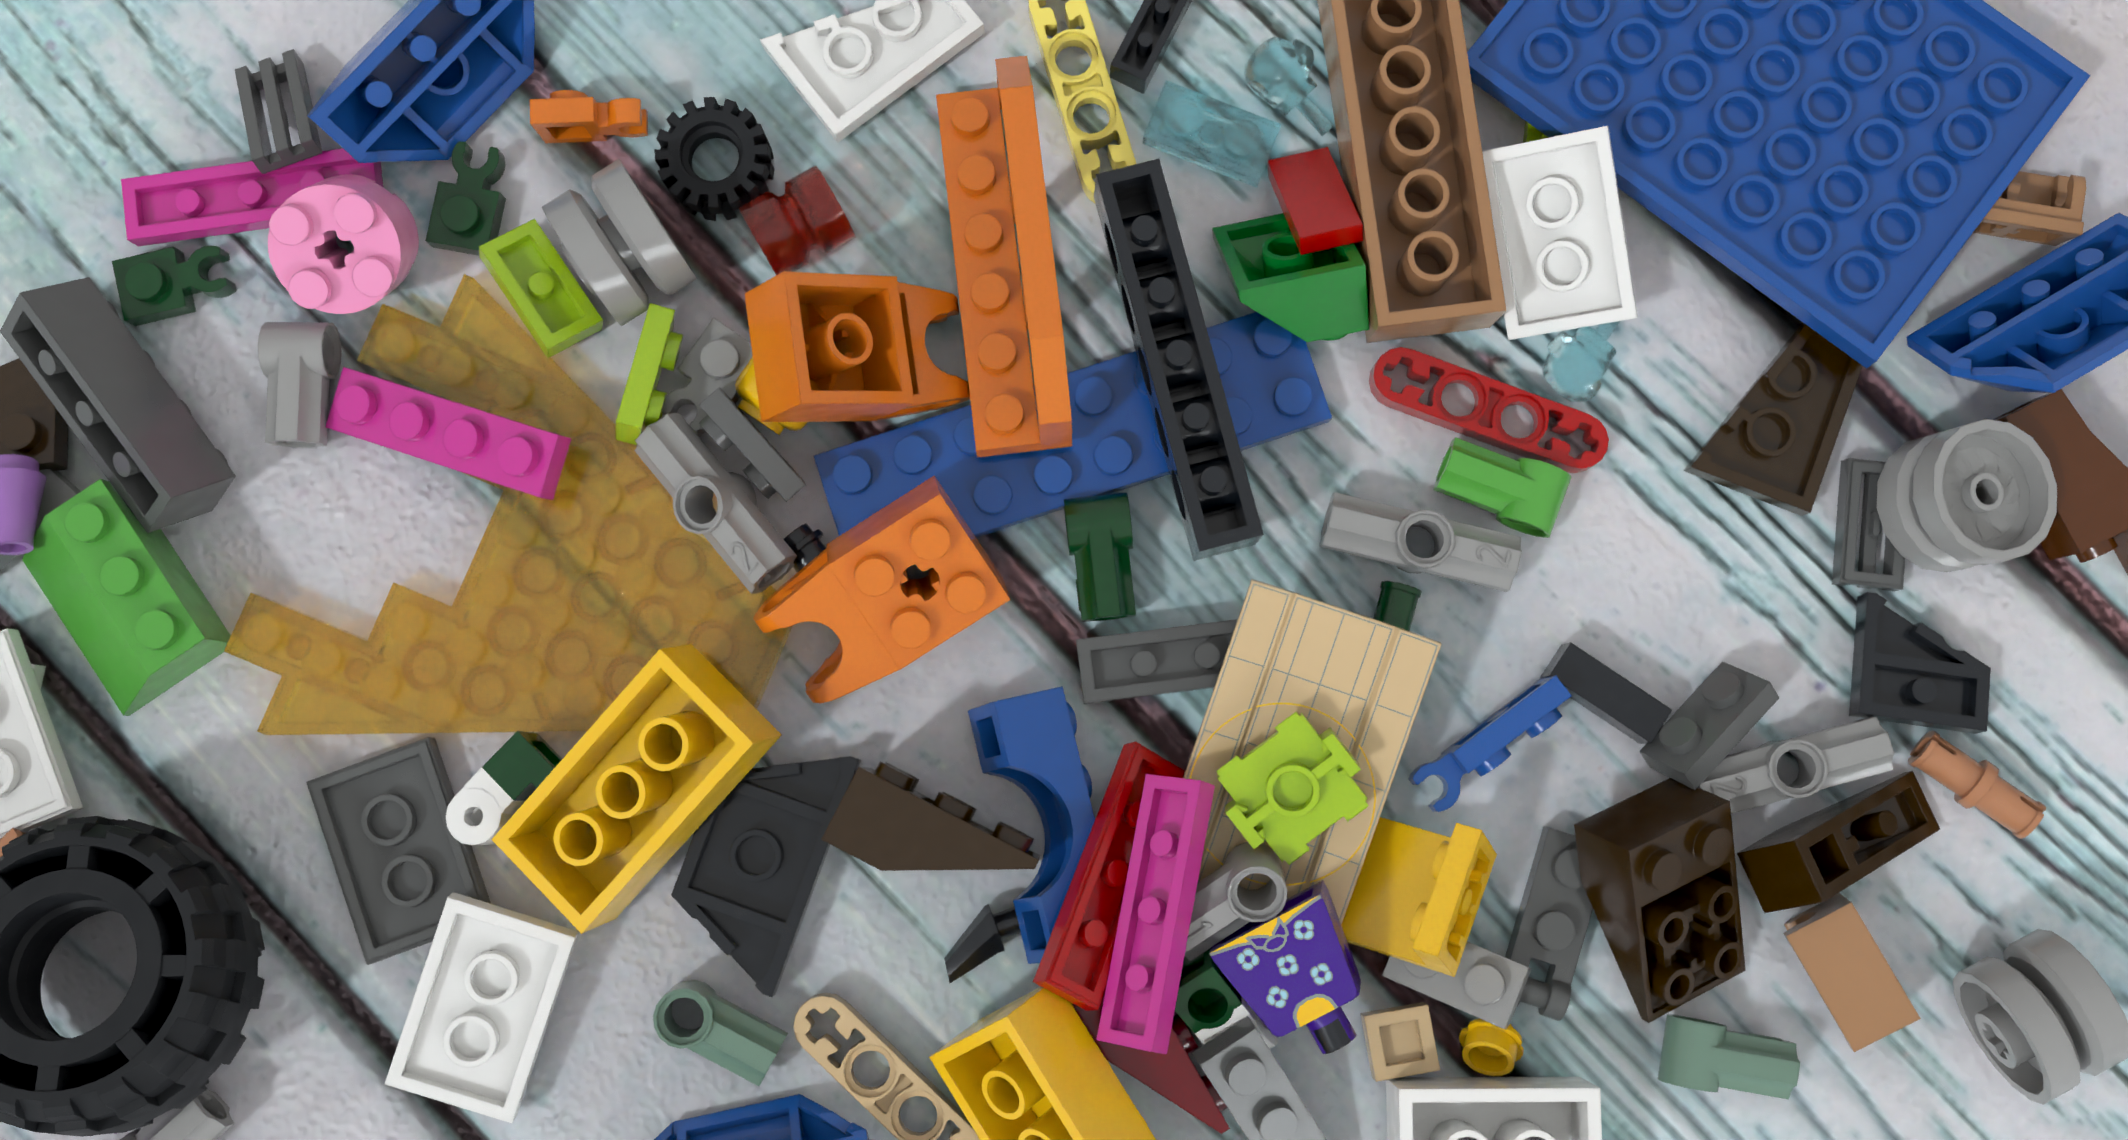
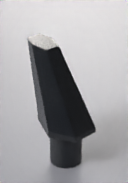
M989 904L983 907L944 958L949 983H952L997 953L1005 951L1002 939L1020 933L1015 907L994 915Z

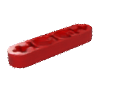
M1403 347L1390 349L1379 357L1370 371L1369 385L1371 393L1383 405L1516 455L1552 464L1568 473L1586 471L1601 461L1607 452L1609 438L1606 428L1600 420L1592 415L1419 351ZM1400 363L1408 367L1406 377L1410 380L1424 385L1429 380L1430 373L1437 375L1439 379L1431 388L1428 394L1427 405L1418 401L1425 390L1413 385H1406L1400 393H1396L1390 389L1392 379L1383 375V371H1392ZM1453 383L1463 384L1471 390L1474 395L1475 404L1474 409L1469 415L1454 416L1444 408L1441 396L1443 389L1447 385ZM1519 405L1530 412L1534 425L1528 437L1515 438L1505 432L1501 424V413L1505 407ZM1549 417L1556 419V422L1549 431L1562 436H1568L1579 428L1584 431L1582 441L1591 446V450L1584 451L1576 458H1573L1569 455L1570 444L1552 437L1545 442V448L1539 447L1537 443L1548 429Z

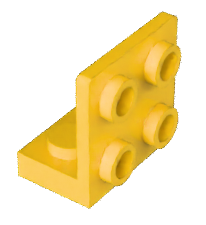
M1380 817L1341 924L1347 942L1455 977L1497 856L1483 831L1456 823L1452 836L1447 837Z

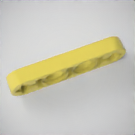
M1028 0L1029 18L1080 183L1087 198L1095 203V182L1093 179L1100 172V160L1096 149L1108 145L1113 140L1117 141L1118 145L1111 144L1107 148V156L1113 170L1135 165L1136 160L1086 0H1069L1065 3V21L1068 29L1058 34L1057 21L1051 7L1042 8L1046 5V0ZM1067 47H1079L1088 53L1091 58V64L1084 73L1071 76L1063 73L1056 64L1057 55ZM1085 104H1096L1106 110L1109 122L1103 130L1097 133H1086L1076 126L1073 119L1075 112ZM1082 150L1092 151H1090L1088 154H1084Z

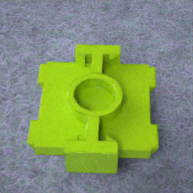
M1297 712L1274 727L1277 730L1274 734L1242 758L1236 756L1216 771L1218 773L1217 779L1233 798L1232 801L1225 805V813L1253 849L1261 845L1265 839L1282 862L1285 860L1288 865L1310 850L1307 843L1342 817L1348 822L1369 806L1366 802L1367 796L1352 778L1361 770L1356 759L1331 727L1319 735L1304 714H1298Z

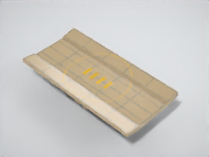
M1251 579L1183 776L1185 779L1201 780L1215 785L1198 882L1222 867L1227 854L1234 847L1248 842L1225 813V805L1232 801L1233 798L1217 779L1218 773L1216 771L1234 757L1239 756L1242 758L1277 731L1274 727L1293 713H1303L1319 735L1331 727L1359 763L1361 770L1352 778L1367 796L1366 802L1369 806L1348 822L1342 817L1307 843L1310 850L1290 865L1285 860L1283 862L1280 860L1287 886V899L1323 880L1329 890L1340 923L1342 924L1438 656L1441 642L1284 588ZM1264 839V842L1262 844L1269 846V844ZM1253 873L1244 877L1239 885L1249 890L1259 889L1269 882L1270 877L1261 873Z

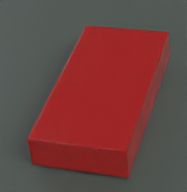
M1328 147L1267 160L1268 178L1301 255L1363 241L1362 221Z

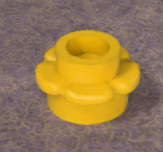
M1479 1018L1470 1021L1468 1028L1465 1027L1460 1031L1459 1041L1463 1047L1462 1058L1471 1069L1489 1076L1506 1075L1513 1070L1515 1062L1523 1056L1522 1037L1511 1024L1505 1030Z

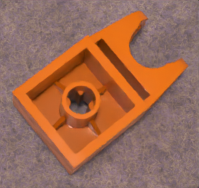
M788 271L781 272L745 293L761 422L877 421L934 411L960 404L970 399L968 381L956 375L947 374L936 367L930 359L925 346V332L928 324L943 322L950 316L959 315L958 299L952 293L901 283L897 281V276Z
M934 475L826 544L827 548L776 590L761 605L753 619L763 633L791 627L807 621L824 624L835 632L840 640L836 650L826 658L819 670L805 683L806 694L813 703L820 704L840 698L901 670L1011 599L1003 577ZM916 564L918 569L922 572L928 570L929 574L921 579H909L906 569Z

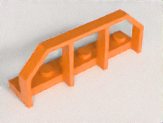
M1027 56L995 59L998 88L936 95L977 458L1072 447V416L1064 335L1034 92ZM1000 110H1002V114H1003V123H1004V131H1005V139H1006V148H1007V156H1008L1009 178H1008V170H1007L1006 153H1005V145H1004L1003 128H1002V120H1001V112H1000ZM1014 224H1016V231H1017L1018 248H1019V256H1020V264H1021V275H1022V287H1021V279H1020V270H1019V262H1018V254H1017V245H1016V237H1015ZM1027 330L1029 331V340H1030V349H1031V358H1032V367H1033V377H1034L1035 395H1034V387H1033V379H1032V370H1031V362H1030V354H1029V345H1028Z

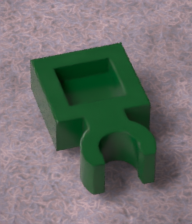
M458 141L452 151V164L458 173L457 182L453 184L438 181L425 241L433 248L479 256V246L497 238L499 235L506 198L500 192L490 190V187L502 177L506 165L505 157L498 148L490 147L487 162L480 168H470L473 150L466 142Z
M172 246L112 261L124 321L133 326H139L196 312L193 294L201 292L213 298H224L232 295L237 291L235 283L227 278H218L213 281H209L208 272L213 265L230 260L229 253L217 246H204L193 252L188 261H186L184 252Z

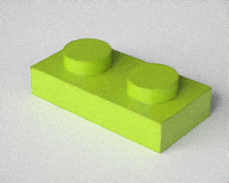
M535 218L479 246L480 259L547 359L602 330L603 319Z
M652 303L649 304L616 419V440L637 445L635 440L644 429L662 417L667 393L657 390L662 369L674 371L683 340V334L673 332L674 309Z

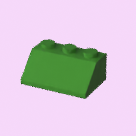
M97 480L44 516L33 537L34 549L24 554L22 560L123 716H130L236 644L163 531L159 529L147 533L110 481Z

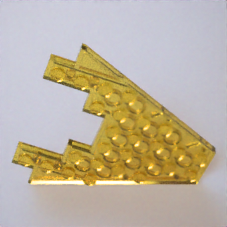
M466 274L463 275L440 327L382 304L357 358L358 362L437 396L572 439L553 500L539 498L460 472L501 489L503 493L452 606L393 582L367 640L267 597L250 593L224 652L282 676L257 732L273 736L515 733L517 731L587 732L659 649L692 644L757 709L793 627L780 628L763 633L753 619L761 605L776 589L771 585L763 592L751 594L703 534L688 532L679 524L674 515L673 497L635 452L637 446L616 440V424L551 357L547 359L537 342L473 277Z

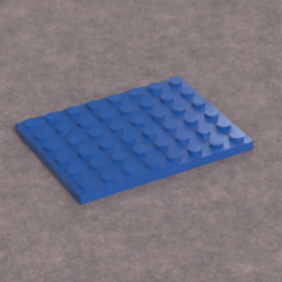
M1509 0L1467 52L1471 81L1548 138L1609 126L1617 185L1621 191L1866 369L1877 362L2090 77L2088 73L1983 0Z

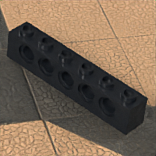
M1160 159L1096 174L1094 190L1096 208L1193 561L1256 545L1264 534Z

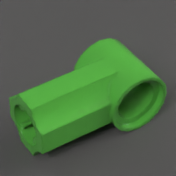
M1455 437L1451 441L1442 460L1433 490L1497 514L1496 520L1511 529L1535 537L1549 538L1572 476L1552 464L1531 458H1518L1514 460Z

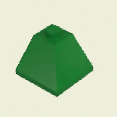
M1283 213L1212 228L1213 240L1239 301L1306 342L1337 340L1350 333L1369 330L1366 266L1354 243L1301 255Z

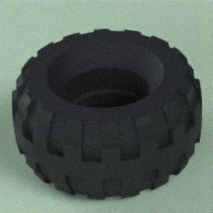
M101 816L70 818L66 825H57L56 829L48 831L37 827L9 841V844L2 847L3 856L0 857V1122L33 1132L83 1137L124 1133L153 1124L154 1118L171 1109H182L208 1089L205 1086L209 1083L208 1078L221 1064H231L246 1040L245 1035L241 1034L250 1009H259L265 979L258 977V957L262 955L261 951L265 950L260 922L252 917L245 901L248 894L235 876L202 848L168 830L132 819L116 820ZM103 912H118L127 920L136 943V970L130 989L115 1012L99 1026L74 1038L60 1036L49 1023L41 1001V979L46 961L59 940L75 925Z

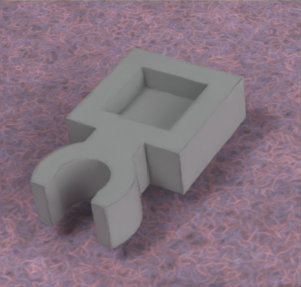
M713 318L677 368L681 374L691 381L685 388L675 389L666 396L663 414L677 413L678 409L685 404L695 405L697 415L690 423V427L698 436L703 435L706 431L699 422L707 416V413L699 404L719 387L736 404L740 396L735 389V383L753 356L751 343Z

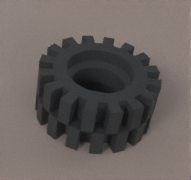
M703 97L705 106L697 108L692 100L683 104L687 113L681 118L674 111L666 119L670 125L668 132L662 129L659 130L656 139L661 149H654L655 161L660 168L658 173L677 203L680 202L684 209L695 216L697 212H700L705 220L716 221V214H723L726 220L737 218L735 210L744 207L747 213L756 207L753 199L757 195L764 199L769 189L766 181L767 179L773 180L775 170L771 163V159H774L772 148L761 124L757 123L754 115L747 108L740 111L737 103L729 99H725L724 106L718 105L715 97ZM713 138L730 141L737 147L739 153V160L735 170L728 177L719 181L704 180L697 176L692 168V158L697 147Z

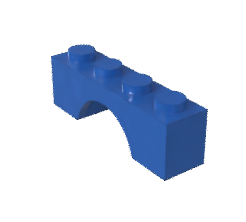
M1063 686L994 701L968 710L982 773L1004 778L1022 789L1034 803L1043 824L1045 845L1041 866L1030 885L1013 899L1028 964L1041 962L1095 821L1090 800L1092 782L1087 769L1081 764L1075 739L1077 731L1076 716L1071 705L1066 702Z

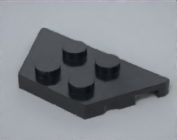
M848 756L752 768L698 827L693 835L671 896L692 918L697 919L709 932V937L727 956H732L756 982L755 986L766 996L773 997L777 992L830 844L821 840L848 789L861 763V759Z

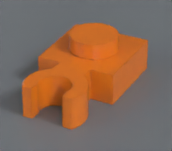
M559 90L550 93L548 99H530V124L545 143L607 141V135L631 138L648 136V111L641 109V100L638 98H619L609 102L597 103L594 97H588L583 92Z

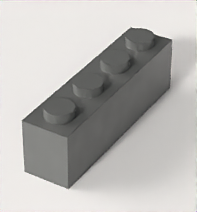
M90 277L20 292L0 333L145 531L150 533L213 511L236 475L230 469L225 456L214 447L192 417L188 406L177 397L155 367L152 357L140 347L119 318L115 307L104 298Z

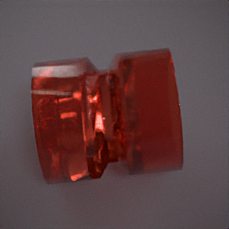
M816 165L785 181L783 195L778 197L767 191L738 207L776 275L783 271L795 272L809 264L810 251L813 249L827 254L856 238L844 211Z

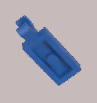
M1556 675L1539 679L1441 753L1442 755L1436 760L1415 768L1408 780L1412 785H1418L1431 775L1437 776L1443 783V792L1438 799L1433 800L1428 806L1432 812H1441L1449 809L1459 798L1460 780L1464 774H1469L1475 769L1479 776H1483L1498 767L1511 756V752L1506 745L1525 731L1530 738H1533L1555 724L1562 717L1557 707L1572 695Z

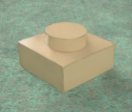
M1421 1002L1360 1013L1371 1075L1376 1082L1440 1071L1428 1004Z

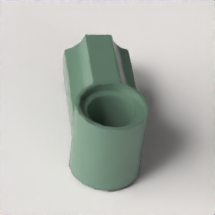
M698 980L682 981L673 986L657 1003L653 1014L654 1028L659 1038L667 1045L679 1049L688 1048L757 1086H760L788 1034L782 1029L723 999L708 984ZM678 998H689L696 1001L703 1011L704 1020L702 1026L696 1029H686L679 1026L672 1016L671 1008L673 1001Z
M1667 1014L1657 1078L1659 1081L1700 1091L1718 1092V1088L1721 1087L1789 1100L1791 1091L1797 1086L1800 1070L1796 1043L1776 1037L1727 1030L1726 1025L1711 1021Z

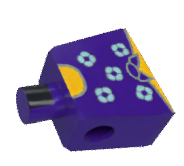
M1323 880L1288 898L1283 910L1276 917L1265 922H1249L1211 947L1209 955L1213 962L1277 1038L1306 1025L1322 1054H1329L1346 1046L1356 1037L1357 1034L1341 1006L1359 996L1361 979L1329 890Z

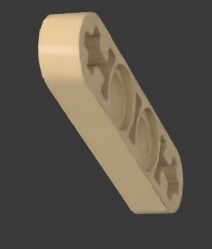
M822 993L814 995L801 1005L795 1015L793 1026L797 1041L898 1140H936L944 1130L947 1121L952 1120L959 1128L950 1133V1140H980L964 1113L845 999L837 994ZM830 1008L837 1011L840 1017L834 1026L847 1040L853 1034L854 1029H857L865 1037L850 1048L841 1064L831 1056V1054L841 1048V1045L829 1034L823 1035L818 1040L810 1033V1029L815 1023L809 1015L812 1009L817 1010L821 1014L827 1012ZM877 1051L884 1055L889 1062V1078L882 1085L876 1087L864 1086L854 1076V1060L862 1052ZM914 1096L929 1099L937 1111V1121L934 1126L920 1133L906 1128L900 1117V1108L903 1102Z

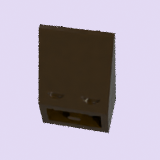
M881 761L876 770L869 767H858L821 840L881 871L1035 869L1040 859L1039 854L1029 850L1034 841V838L1001 821L997 823L994 831L972 820L977 810L973 806L943 791L938 793L935 800H932L914 790L920 779L887 762L883 763Z
M1669 778L1574 824L1582 885L1642 1020L1650 1023L1746 971L1730 801L1701 788L1693 790Z

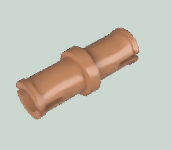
M1932 730L1926 733L1911 751L1908 764L1912 767H1917L1954 792L1955 802L1966 809H1970L1973 806L2010 830L2017 838L2023 839L2028 836L2043 819V812L2046 810L2044 804L2035 801L1999 777L1998 767L1987 760L1977 762L1940 737L1936 731Z

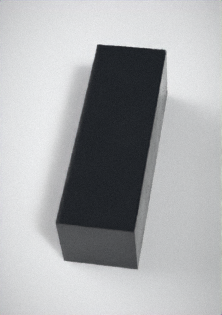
M1144 0L1111 62L1110 78L1144 94L1192 0Z
M1571 642L1559 647L1540 677L1545 678L1556 675L1572 695L1571 699L1639 744L1651 743L1672 711L1671 708Z

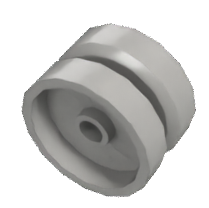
M617 159L593 174L591 179V188L607 215L599 219L584 197L571 189L542 206V209L562 242L560 244L562 251L580 279L593 295L597 294L614 319L623 326L647 311L649 307L648 294L634 273V270L642 266L658 290L670 296L696 280L697 277L620 159Z
M1983 419L1905 442L1888 457L1877 482L1876 508L1885 535L1901 556L1922 569L1951 572L1977 565L2004 562L2032 552L2047 537L2056 516L2057 483L2048 457L2033 437L2011 423Z
M2037 929L2011 943L2003 951L2004 961L1985 957L1961 970L1953 978L1956 1002L1975 1041L1992 1065L2011 1086L2031 1101L2044 1105L2080 1083V1072L2097 1076L2128 1058V1022L2114 994L2093 965L2070 942L2052 931Z

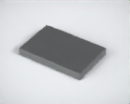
M434 737L424 738L306 782L367 965L433 942L447 897L453 892L491 904L472 846L456 840L447 828V807L455 795Z

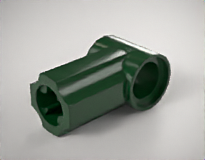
M1127 492L1063 499L1069 555H1074L1076 588L1081 621H1106L1136 616L1129 549H1133V536Z

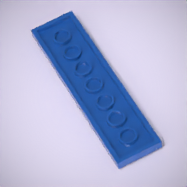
M1258 312L1207 328L1240 451L1328 423L1332 419L1306 341ZM1136 351L1067 373L1072 416V447L977 458L971 405L814 455L813 457L839 536L934 475L976 538L1062 510L1065 507L1063 499L1111 494L1169 475Z

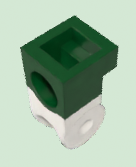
M517 731L478 770L449 803L446 812V823L451 835L463 844H495L491 839L551 773L562 758L538 733Z
M1211 948L1191 961L1184 956L1175 1012L1204 1045L1247 1016L1255 1025L1269 1049L1277 1045V1037L1270 1032L1213 962L1209 955Z

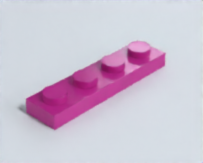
M341 148L322 151V154L265 174L259 171L253 161L121 179L127 240L139 247L270 228L269 222L272 214L289 197L326 178L344 174L361 175L376 181L374 183L384 188L381 162L359 163Z
M346 367L342 369L325 426L326 428L550 500L554 498L572 439Z
M1150 774L1145 776L1096 1039L1098 1041L1167 1054L1215 785L1201 780Z

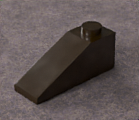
M1909 771L1784 826L1741 850L1737 855L1764 913L1825 902L1939 831L1940 827L1914 772Z

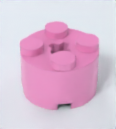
M336 175L293 194L272 214L268 233L269 258L277 278L289 292L294 302L304 308L316 309L326 313H354L376 304L404 281L412 264L415 262L419 248L417 226L409 208L395 193L391 194L382 186L374 183L376 181L361 175ZM336 236L341 241L351 240L354 251L348 253L346 249L340 248L336 242Z

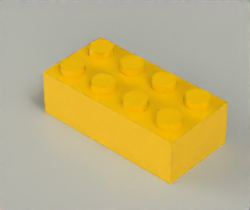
M692 644L661 648L491 840L569 922L583 934L616 919L782 734Z
M1039 987L977 1020L929 1057L980 1140H1156L1146 1121L1140 1115L1115 1075L1109 1062L1078 1016L1072 1003L1043 987Z

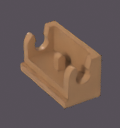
M2019 171L1973 233L2057 246L2083 234L2084 222L2081 221L2086 195V179L2083 176L2076 175L2052 177Z
M1842 894L1834 895L1825 902L1802 912L1784 924L1787 929L1783 933L1793 948L1843 1033L1844 1038L1854 1052L1921 1019L1854 905Z

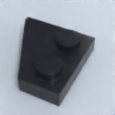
M1866 592L1857 596L1849 716L1861 718L1875 716L1878 720L1972 734L1986 732L1991 668L1966 651H1958L1951 648L1945 642L1943 636L1923 623L1912 624L1884 605L1887 600L1879 594Z

